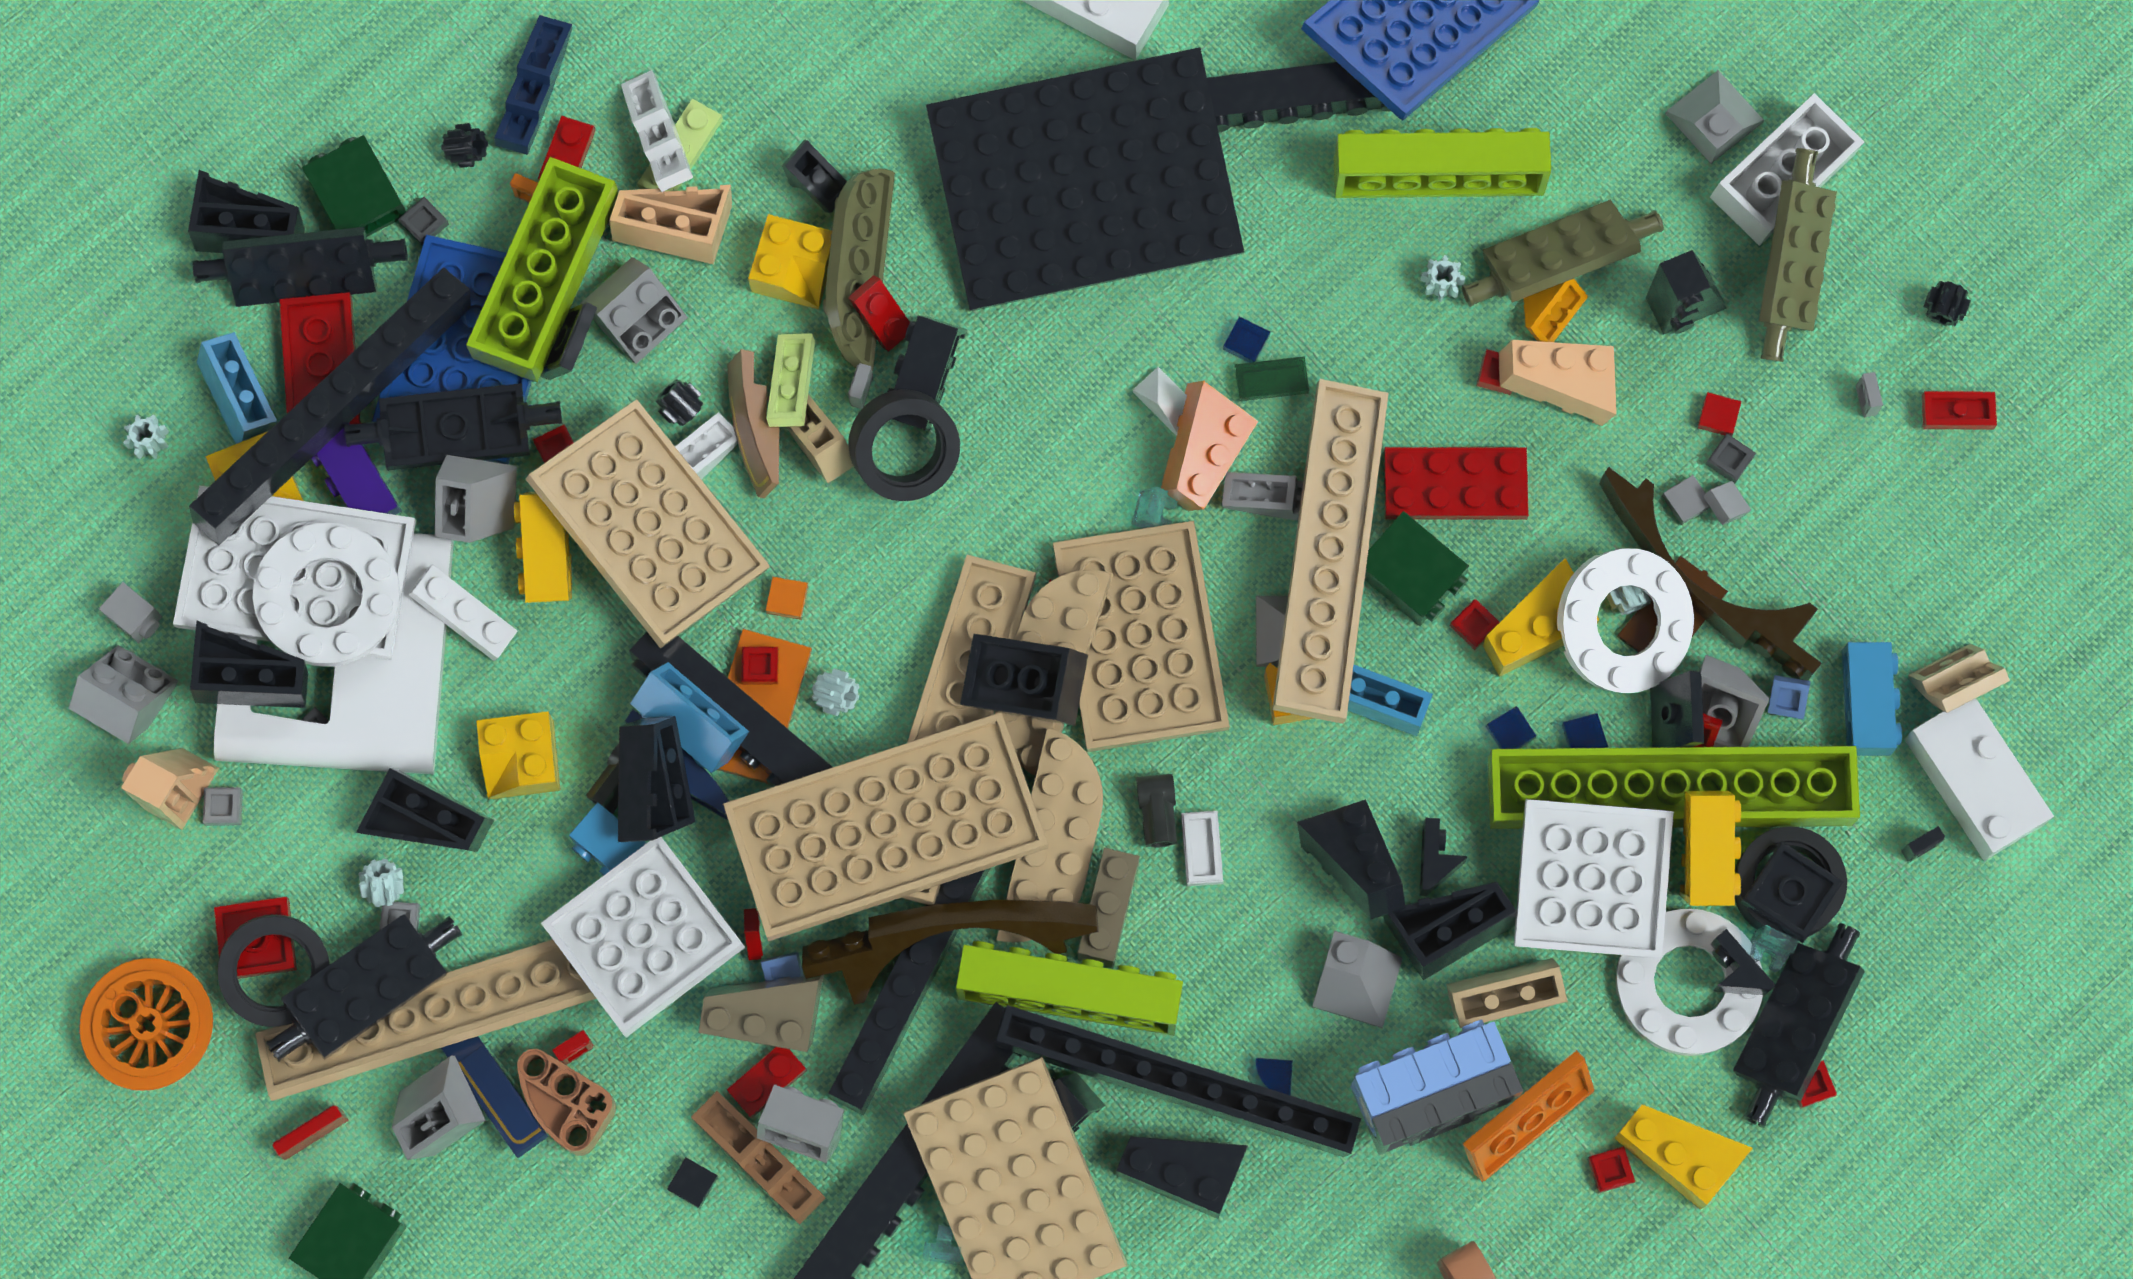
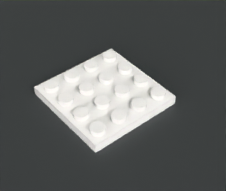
M1525 799L1514 946L1662 958L1674 811Z
M662 837L649 841L541 922L625 1037H628L745 948Z

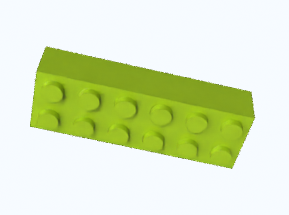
M1458 128L1451 130L1449 133H1435L1432 129H1419L1414 133H1400L1395 129H1386L1372 134H1365L1362 130H1348L1344 134H1338L1334 154L1335 198L1544 196L1551 174L1550 131L1541 132L1538 128H1524L1519 132H1505L1501 128H1491L1484 132H1470L1468 129Z
M549 157L466 344L473 359L538 382L612 214L619 193L614 180Z
M973 941L972 946H963L956 986L958 1000L994 1005L997 1002L1003 1007L1009 1005L1029 1012L1175 1036L1183 981L1176 980L1177 975L1173 973L1155 971L1154 976L1140 974L1139 968L1127 965H1119L1118 970L1103 968V962L1091 959H1082L1081 964L1067 962L1066 956L1055 953H1046L1045 958L1030 956V950L1018 947H1009V952L994 950V944L982 941Z

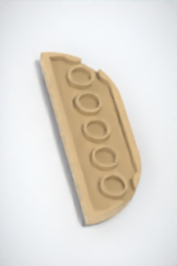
M1080 570L1064 574L1046 584L1032 598L1024 611L1015 640L1071 648L1088 654L1113 574L1099 570ZM1002 713L1020 766L1029 773L1036 775L1047 728L1062 733L1064 724Z
M1047 728L1031 797L1048 842V849L1015 859L1006 900L1078 903L1084 889L1103 807L1102 784L1097 768L1087 752L1067 735ZM998 930L996 941L1025 942L1031 940L1019 934Z

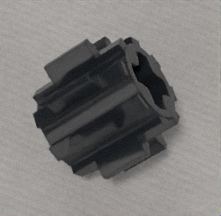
M470 123L455 124V130H448L447 134H444L442 137L444 140L441 148L444 151L445 159L450 160L451 163L458 162L459 168L474 167L475 161H482V157L487 155L488 141L485 139L486 134L480 131L479 128L471 129Z
M1939 281L1936 287H1931L1923 307L1928 309L1926 316L1934 323L1936 322L1943 326H1956L1958 320L1963 321L1971 303V300L1966 299L1968 291L1963 286L1950 281Z
M676 379L659 394L656 403L661 408L658 412L669 423L672 422L674 424L677 422L680 426H684L701 410L703 402L698 398L701 393L690 382L687 383L685 381L682 383Z

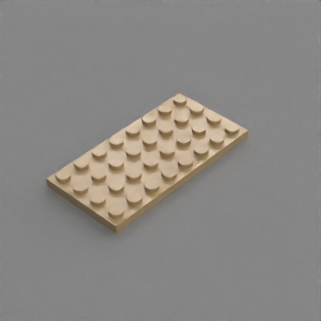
M1002 712L723 804L768 942L1048 849V842Z

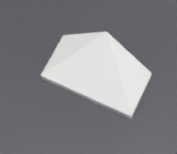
M1157 367L1133 389V393L1177 436L1179 428L1177 427L1179 416L1183 413L1187 395Z

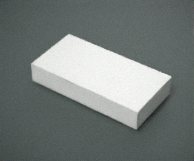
M1218 811L1181 813L1187 887L1223 884Z

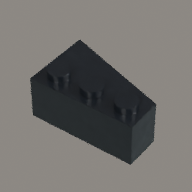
M389 768L356 833L478 852L494 819L400 770Z

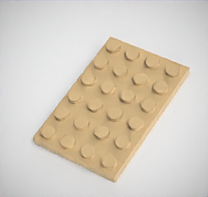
M637 399L531 472L526 478V481L660 648L664 647L770 567L768 562Z
M1194 521L1053 542L1058 577L1080 570H1099L1113 574L1088 650L1087 665L1079 702L1087 752L1229 730L1227 708Z
M1043 1057L996 1074L906 1110L903 1113L971 1279H1095L1127 1266L1123 1251Z

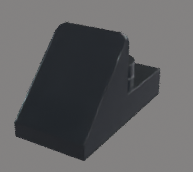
M803 140L782 167L792 187L803 189L825 212L832 213L835 209V200L839 197L847 181L808 140Z
M1426 817L1423 823L1419 896L1429 895L1457 871L1467 859V856L1439 854V851H1445L1446 829H1440V818Z
M1727 929L1712 941L1710 945L1714 948L1712 954L1724 968L1730 967L1734 971L1718 984L1713 991L1765 996L1775 986L1774 982Z

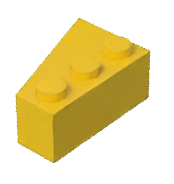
M536 492L519 495L520 502H514L515 523H521L522 537L516 538L517 559H523L524 573L518 574L519 594L525 595V603L569 601L572 599V555L569 550V533Z
M1566 558L1486 636L1483 647L1499 677L1564 646L1561 631H1558L1557 627L1558 608L1565 586L1574 574Z
M1685 791L1683 821L1685 854H1682L1681 865L1685 867V885H1680L1679 895L1690 906H1735V896H1739L1741 893L1740 874L1735 873V859H1740L1741 857L1740 837H1735V822L1741 821L1740 800H1735V795L1730 791Z
M1643 1104L1614 1137L1615 1140L1700 1210L1708 1205L1753 1149L1750 1146Z

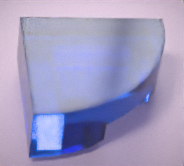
M1256 1058V1071L1262 1083L1269 1089L1291 1095L1293 1060Z

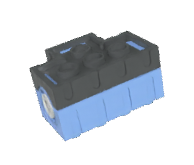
M1483 1020L1475 1021L1462 1027L1463 1031L1458 1036L1450 1038L1448 1033L1442 1034L1427 1041L1428 1045L1423 1050L1415 1052L1414 1047H1410L1395 1053L1390 1063L1381 1066L1379 1061H1374L1358 1069L1359 1072L1356 1073L1350 1087L1366 1126H1368L1367 1128L1378 1155L1406 1144L1410 1146L1478 1120L1482 1114L1512 1103L1522 1094V1086L1512 1063H1510L1511 1060L1494 1021L1486 1025Z

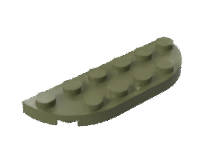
M880 168L861 171L852 176L844 185L839 197L835 200L829 265L827 268L826 298L823 302V309L828 316L833 337L844 360L849 362L854 368H857L859 363L871 366L872 371L877 339L848 297L873 275L880 278L883 282L895 172Z

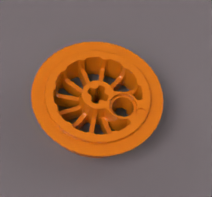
M142 958L125 962L106 973L88 994L80 1017L82 1047L93 1068L102 1077L117 1086L140 1091L169 1086L190 1073L205 1054L213 1029L212 1006L203 985L184 967L158 958ZM163 985L165 990L156 1008H154L153 986ZM145 986V1001L132 991ZM178 991L181 994L182 1000L164 1012L173 992ZM126 1000L136 1001V1012L131 1017L123 1018L120 1011L122 1003ZM185 1008H189V1019L169 1021ZM111 1015L124 1026L109 1028ZM146 1020L151 1021L156 1027L153 1032L147 1031L145 1026H143ZM190 1027L189 1035L186 1039L169 1032L170 1029ZM132 1033L129 1038L112 1048L109 1040L111 1035ZM166 1038L183 1045L182 1049L175 1056L165 1043ZM138 1042L129 1062H122L118 1056ZM157 1044H159L168 1057L167 1062L157 1066ZM148 1045L149 1066L136 1068Z

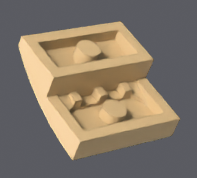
M1968 644L1908 675L1910 682L1929 702L1946 713L2010 681L2004 667L1991 663L1985 649L1972 644Z

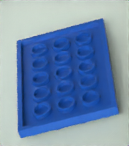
M1330 0L1304 21L1301 30L1403 121L1535 9L1540 0Z
M426 235L407 301L444 267L470 289L471 308L380 393L379 398L522 383L524 402H526L532 380L473 359L466 346L505 259L506 252ZM379 399L372 422H376V419L380 418ZM510 457L484 461L508 465Z

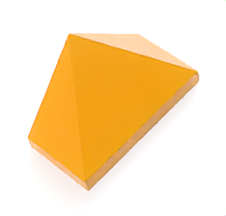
M1573 278L1523 298L1525 327L1537 341L1554 342L1586 301L1588 295Z

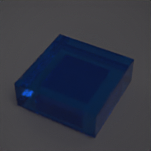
M1239 316L1223 346V350L1255 365L1271 332Z
M1517 706L1486 725L1488 732L1500 749H1519L1536 738V734Z
M1598 713L1562 723L1569 748H1608Z

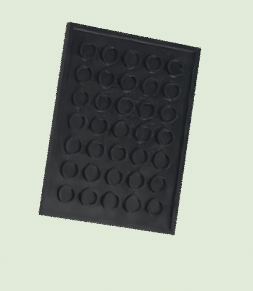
M1200 47L926 104L970 311L1244 254Z

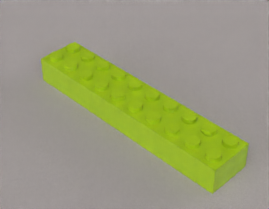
M1856 746L1492 749L1488 756L1490 829H1523L1525 799L1674 811L1672 828H1683L1685 791H1730L1733 793L1735 800H1740L1741 821L1735 822V827L1853 826L1860 818Z

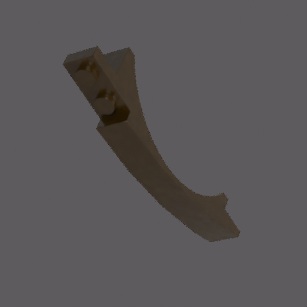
M1608 467L1599 484L1611 506L1641 550L1654 553L1663 558L1679 573L1689 591L1693 609L1739 650L1749 640L1753 643L1754 649L1766 658L1772 657L1780 663L1783 671L1789 677L1808 681L1821 665V662L1793 641L1818 609L1810 602L1779 610L1751 609L1723 601L1697 586L1676 565L1662 542L1654 514V484L1645 479L1636 488Z
M986 900L929 905L869 917V929L866 931H853L842 937L826 941L817 940L810 945L802 946V969L806 979L842 970L854 1005L865 1002L874 980L896 955L927 937L957 929L989 928L1019 934L1045 946L1055 954L1067 952L1064 940L1099 932L1097 909L1092 904L1065 901Z

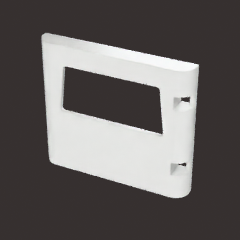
M414 533L392 658L390 660L364 656L351 663L335 666L330 721L327 724L254 713L251 711V706L217 704L214 732L215 760L388 772L389 768H393L404 773L434 775L447 625L410 597L409 593L431 565H434L451 578L454 540L438 538L434 534ZM240 637L243 640L257 644L256 639Z

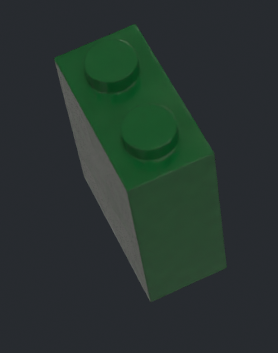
M364 135L358 138L351 137L346 139L339 145V148L327 154L315 155L308 161V164L302 167L336 230L364 227L366 237L398 221L406 213L401 200Z
M1403 511L1368 550L1365 581L1417 625L1421 626L1426 619L1433 622L1445 608L1442 601L1449 593L1456 596L1466 585L1468 579L1465 575L1469 565Z
M339 1183L288 1259L319 1279H372L406 1229V1226L398 1221L402 1214L385 1203L382 1204L380 1209L368 1202L371 1194L355 1183H352L350 1188Z

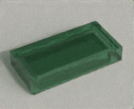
M1305 356L1235 364L1234 366L1239 402L1309 394Z

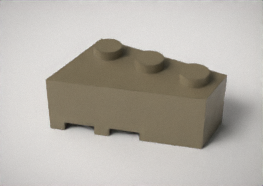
M824 975L806 979L805 976L784 977L772 981L749 982L710 988L704 996L698 1033L808 1052L813 1043Z

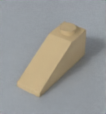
M808 394L804 426H788L786 428L825 481L829 483L854 466L845 438Z

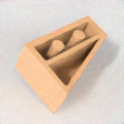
M720 185V189L698 190V187L694 186L686 187L684 191L661 192L659 188L619 190L609 220L612 241L714 265L732 208L731 185Z
M1511 340L1499 352L1500 387L1538 402H1549L1561 407V411L1569 414L1577 413L1592 419V423L1600 426L1606 424L1616 415L1614 346Z
M183 748L142 755L136 764L131 763L125 770L122 777V782L124 783L121 788L144 810L183 830L204 795V788H208L219 767Z

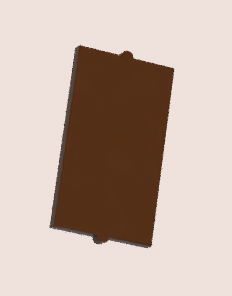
M1682 556L1675 562L1689 579L1709 594L1721 600L1728 591L1707 576L1708 572L1706 570H1699ZM1651 597L1650 604L1638 610L1617 636L1638 653L1644 650L1653 640L1656 626L1658 625V617L1654 611V603ZM1694 609L1692 637L1705 622V619Z

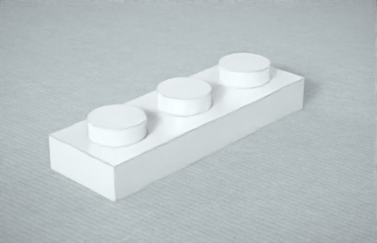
M431 565L409 593L410 597L493 661L499 658L517 633L515 628L434 565Z

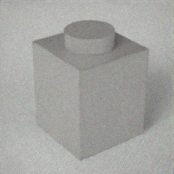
M124 582L118 586L99 608L111 622L138 644L143 638L147 639L155 633L159 627L158 621L162 618L152 605Z

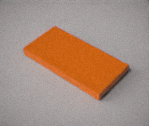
M743 629L728 679L788 729L812 648ZM742 647H778V684L742 685ZM739 749L736 750L727 764L717 769L769 784L766 781L769 774L760 767L755 771L749 768L739 758V755L742 753Z
M1577 1050L1462 1143L1472 1170L1481 1182L1486 1181L1594 1092L1595 1089L1585 1058Z

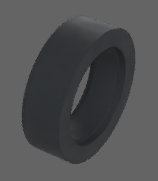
M893 390L875 397L858 413L849 434V454L858 474L874 492L895 501H913L934 493L950 478L959 459L960 438L954 421L936 400L927 394L915 390ZM907 414L918 415L929 420L935 429L936 446L932 457L924 467L909 475L893 476L882 472L875 466L872 456L873 441L879 429L886 422L897 416Z
M1780 827L1769 830L1757 837L1741 855L1735 867V873H1739L1741 878V893L1739 896H1735V902L1745 920L1759 932L1776 939L1797 940L1741 903L1755 881V873L1760 861L1768 854L1774 852L1782 841L1796 851L1805 854L1816 864L1844 881L1809 936L1824 928L1840 910L1847 891V874L1839 853L1824 837L1805 828Z
M273 914L253 918L242 924L230 935L220 954L218 981L224 999L239 1016L257 1025L280 1027L292 1024L291 1021L294 1020L286 1006L259 1004L250 999L239 984L237 964L243 950L259 937L277 934L294 939L305 949L311 963L310 978L329 966L330 962L322 940L311 927L296 918Z

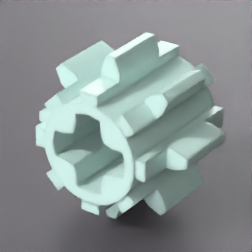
M1444 255L1442 261L1439 262L1430 259L1427 265L1428 272H1422L1420 279L1426 282L1425 285H1428L1425 294L1438 296L1439 302H1442L1443 298L1447 295L1456 298L1459 292L1458 285H1464L1465 276L1460 275L1461 272H1458L1461 263L1448 261L1447 255ZM1437 275L1440 278H1445L1446 276L1449 277V282H1447L1445 279L1438 281Z
M136 415L135 422L124 427L129 435H127V439L123 443L128 449H135L134 454L138 459H141L143 456L146 457V455H151L154 459H157V452L160 449L168 448L167 443L163 439L166 438L165 435L169 431L165 425L158 426V419L155 415L150 416V418L146 417V419H141L139 415Z
M1632 585L1620 586L1609 592L1606 596L1612 610L1618 608L1621 615H1628L1638 611L1651 602L1649 595L1645 591Z
M833 668L832 673L824 672L823 675L819 674L817 676L815 685L813 684L812 699L817 702V706L823 707V712L838 716L840 711L847 713L849 709H854V705L859 699V684L855 683V679L848 677V672Z
M383 858L378 861L374 859L370 861L368 866H364L363 872H359L361 897H367L368 903L372 902L375 907L393 905L392 902L398 900L400 894L404 893L402 869L396 868L394 862L390 863L388 859Z

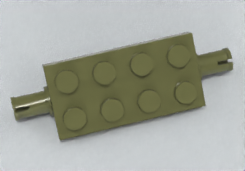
M1796 148L1795 150L1796 155L1792 179H1788V181L1782 180L1759 321L1764 322L1763 327H1767L1761 359L1779 362L1784 361L1783 356L1788 331H1791L1792 328L1814 331L1815 319L1818 314L1820 289L1824 279L1823 271L1826 253L1830 243L1829 236L1832 218L1836 207L1837 191L1816 187V183H1813L1818 151Z
M1610 199L1483 249L1484 260L1491 270L1490 276L1467 285H1462L1464 298L1469 307L1494 296L1501 298L1508 295L1513 303L1641 252L1639 239L1664 230L1662 219L1657 214V211L1653 210L1648 214L1628 221L1623 218Z

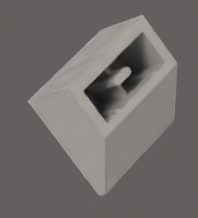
M633 257L580 303L588 302L597 307L593 320L635 364L688 318L652 270Z
M446 455L436 477L435 537L470 543L513 529L515 526L514 502H516L517 466Z
M118 645L78 675L68 709L129 744L149 728L175 689L178 680L166 674L160 668L139 658L133 652Z
M455 1055L449 1056L399 1092L392 1129L407 1160L435 1156L486 1121Z
M774 1085L758 1122L757 1139L827 1163L840 1142L844 1109L839 1108L837 1104L830 1100H816L805 1096L794 1087Z

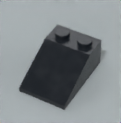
M973 634L960 705L1075 726L1088 654L1071 648Z

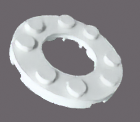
M332 522L315 523L291 531L268 550L260 562L255 575L253 605L263 632L278 649L305 660V664L322 667L338 666L351 663L369 654L385 635L390 632L399 611L400 584L390 556L370 535L345 524ZM324 559L340 561L351 567L360 578L363 589L361 604L354 616L341 625L329 628L313 626L302 620L293 609L290 598L292 583L301 570L310 563Z
M1619 548L1595 555L1583 563L1574 572L1565 586L1557 616L1558 631H1561L1565 647L1563 652L1572 668L1590 684L1606 691L1619 693H1635L1648 690L1667 679L1685 657L1691 642L1694 626L1692 600L1685 582L1675 568L1654 553L1628 548ZM1632 585L1641 588L1652 598L1654 611L1658 617V625L1656 626L1653 640L1644 650L1636 655L1621 656L1613 653L1603 644L1597 629V614L1601 602L1609 592L1620 586Z
M1678 909L1666 912L1662 958L1675 948L1687 946L1704 949L1713 956L1712 951L1714 948L1710 944L1727 929L1762 969L1758 954L1750 940L1737 926L1727 919L1698 909ZM1620 955L1615 982L1616 993L1626 1015L1625 1018L1635 1032L1648 1043L1661 1050L1685 1056H1698L1717 1051L1737 1040L1749 1028L1759 1011L1763 995L1724 992L1723 999L1717 1007L1705 1015L1687 1017L1676 1014L1662 1003L1656 993L1654 976L1657 964L1662 958ZM1721 965L1725 978L1734 972L1730 967L1724 968Z

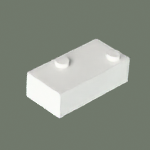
M1021 0L1135 61L1169 6V0Z
M1814 93L1718 184L1710 198L1760 246L1774 233L1782 180L1788 181V179H1792L1796 148L1818 151L1813 183H1816V187L1821 188L1856 154L1864 141Z
M1976 698L1948 713L1943 711L1913 729L1904 739L1984 861L2039 829L2054 817Z

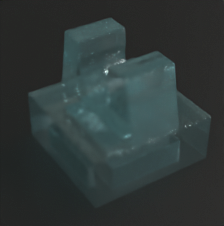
M1157 486L1141 490L1131 524L1140 528L1172 524L1171 520L1163 517V509H1175L1178 501L1168 496L1167 490Z
M1764 925L1754 930L1750 940L1752 943L1750 956L1755 962L1761 960L1764 952L1770 954L1772 962L1769 969L1777 972L1782 968L1788 957L1794 953L1798 940L1768 925Z
M939 1225L936 1244L925 1242L923 1250L924 1261L961 1265L962 1247L952 1246L954 1235L950 1227Z

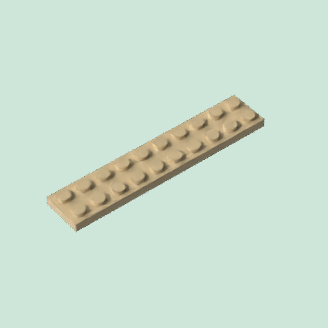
M1319 379L1317 383L1272 710L1344 724L1347 719L1389 394L1387 392Z
M971 555L966 556L907 743L994 714V711L960 705L973 634L1015 640L1036 579V572ZM940 885L901 898L926 905H934Z
M552 939L447 972V975L325 1060L311 1043L309 1045L304 1043L282 1058L280 1062L274 1058L273 1052L269 1051L265 1042L270 1041L293 1024L269 1028L257 1032L255 1035L267 1093L271 1101L597 998Z

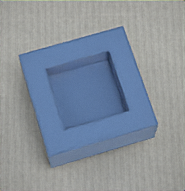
M1774 675L1768 713L1804 719L1810 681Z
M798 952L761 961L765 981L778 980L784 977L804 976Z

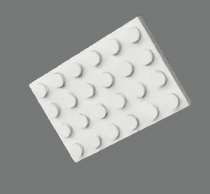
M199 485L197 498L208 488L207 486ZM271 496L220 545L215 543L192 522L173 625L176 628L196 630V621L206 623L208 627L227 634L230 632L243 638L270 641L258 622L253 605V584L260 562L279 539L295 529L315 523H340L357 528L374 538L385 549L395 566L400 584V606L397 618L390 632L374 647L373 651L365 655L391 660L416 520L406 516ZM324 559L310 563L301 570L292 583L290 598L293 609L302 620L313 626L329 628L341 625L354 616L361 604L363 589L360 578L351 567L340 561Z

